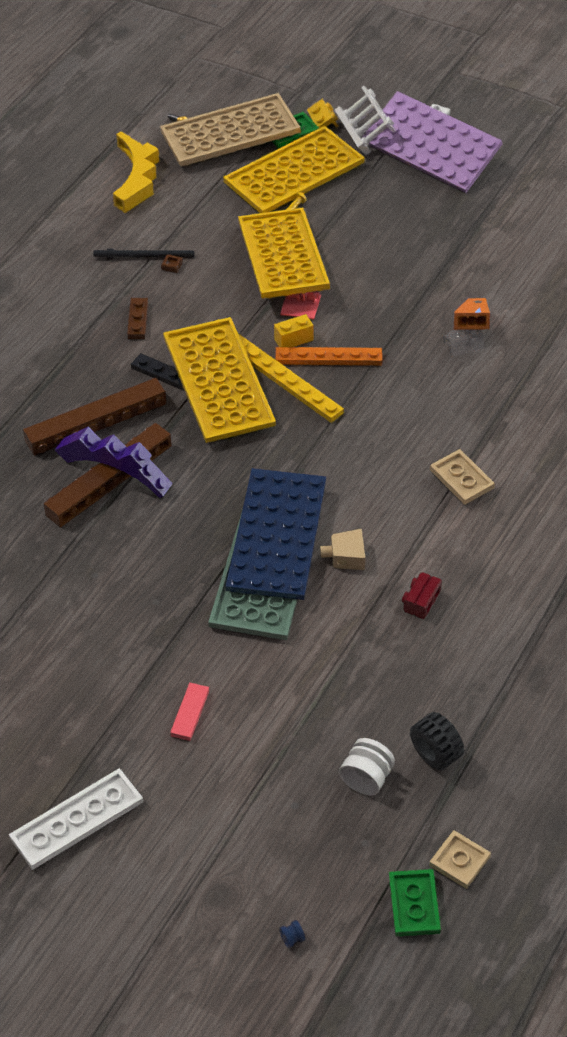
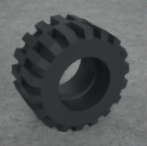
M431 712L410 728V737L414 748L420 757L432 768L442 771L463 756L465 750L460 734L454 725L440 713Z

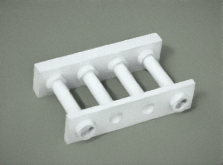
M363 86L361 88L366 95L348 110H343L339 106L335 111L357 147L367 156L371 152L368 147L370 145L369 142L386 128H389L393 133L396 130L392 126L394 125L392 119L385 115L374 98L376 94L371 88L368 90ZM370 100L372 104L352 119V114ZM376 109L378 113L360 128H356L361 120ZM380 119L383 120V123L379 127H377L367 137L362 138L363 133L365 131H367Z

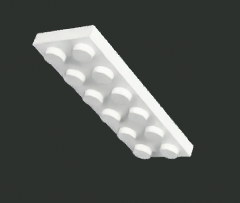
M119 768L10 833L9 837L33 870L143 803V797Z

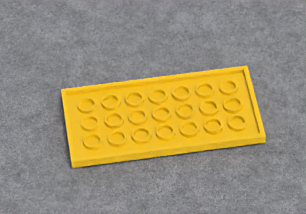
M323 126L224 176L223 182L259 213H267L296 199L297 193L305 194L365 163V157L326 126Z
M304 208L238 216L241 232L262 299L330 289V282Z
M231 317L163 333V338L206 443L276 426L274 415Z

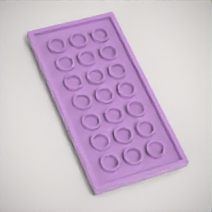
M398 91L383 109L385 115L389 116L394 122L392 126L396 132L393 133L389 128H386L369 142V146L467 193L502 146V140ZM380 119L373 126H371L363 135V137H367L371 132H373L377 127H379L383 123V120Z

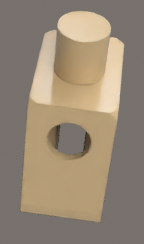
M362 529L333 534L331 536V546H320L321 558L332 557L334 568L365 570Z

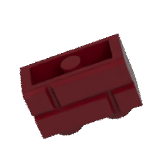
M421 572L418 578H413L410 584L411 589L409 592L406 591L404 593L402 603H404V612L425 619L441 592L442 580Z

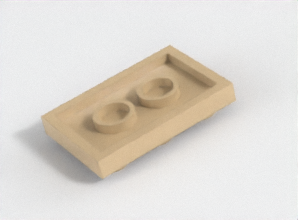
M460 449L430 465V471L464 505L495 487V483Z

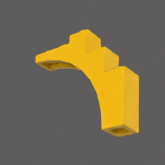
M120 131L116 134L117 147L130 158L133 168L126 182L113 193V201L116 208L126 213L154 195L152 181L157 178L155 164L159 162V149L148 142L142 145Z

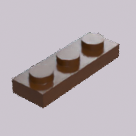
M131 298L128 339H145L148 298Z

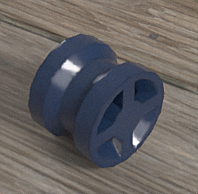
M297 920L292 921L287 927L282 926L279 928L281 938L288 949L293 947L296 942L302 943L305 941L303 929Z

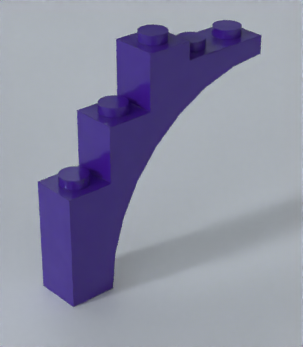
M86 427L65 437L55 449L67 463L88 460L107 464L122 470L147 486L159 498L163 497L173 484L150 460L152 455L140 442L126 447L114 434L101 440L89 427Z

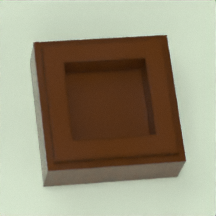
M166 255L161 264V270L178 273L183 263V258Z

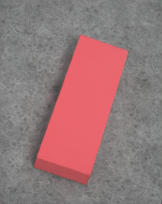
M189 683L171 729V737L191 741L209 694V687Z

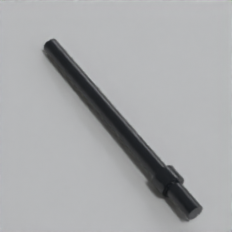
M114 248L93 250V257H107V259H114V257H166V255L195 257V250H114Z

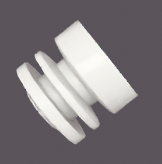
M361 738L355 742L349 752V756L341 765L339 775L342 781L354 791L369 796L376 795L384 784L385 777L389 775L390 770L393 768L395 758L390 750L381 743L372 739Z

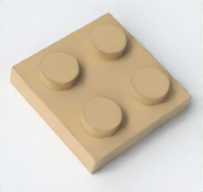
M453 830L430 860L429 866L467 889L489 860L491 852Z

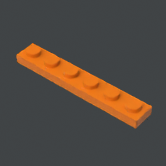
M276 347L275 360L282 365H382V348Z

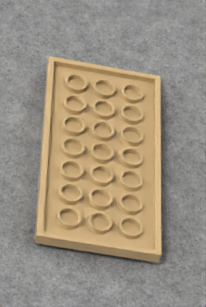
M279 93L160 126L161 132L180 167L301 133L299 124Z

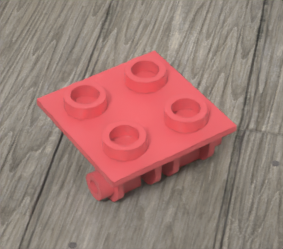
M313 291L286 296L280 315L299 317L307 314L309 319L314 320L321 299L320 292Z

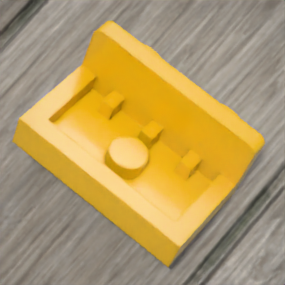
M321 99L307 109L312 121L319 128L327 127L331 123L336 128L339 127L337 123L338 117L332 112L334 109L329 102L325 103Z

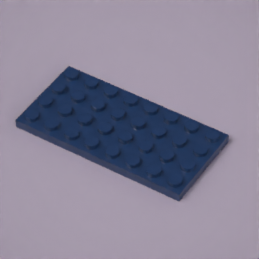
M251 469L226 582V591L298 600L305 599L326 486V476Z

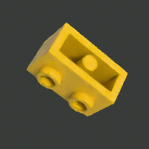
M307 314L274 324V340L279 347H295L313 341L314 325Z

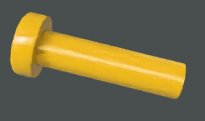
M297 193L296 199L286 210L296 209L301 203H305L307 200L306 196L303 193Z

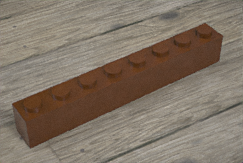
M157 378L148 380L24 428L25 442L35 456L58 447L65 437L86 427L96 432L165 405L166 392Z
M157 423L147 427L142 433L133 437L125 444L126 447L140 442L152 455L150 457L151 461L172 447L171 434ZM99 463L43 503L45 516L61 528L131 477V475L113 466Z

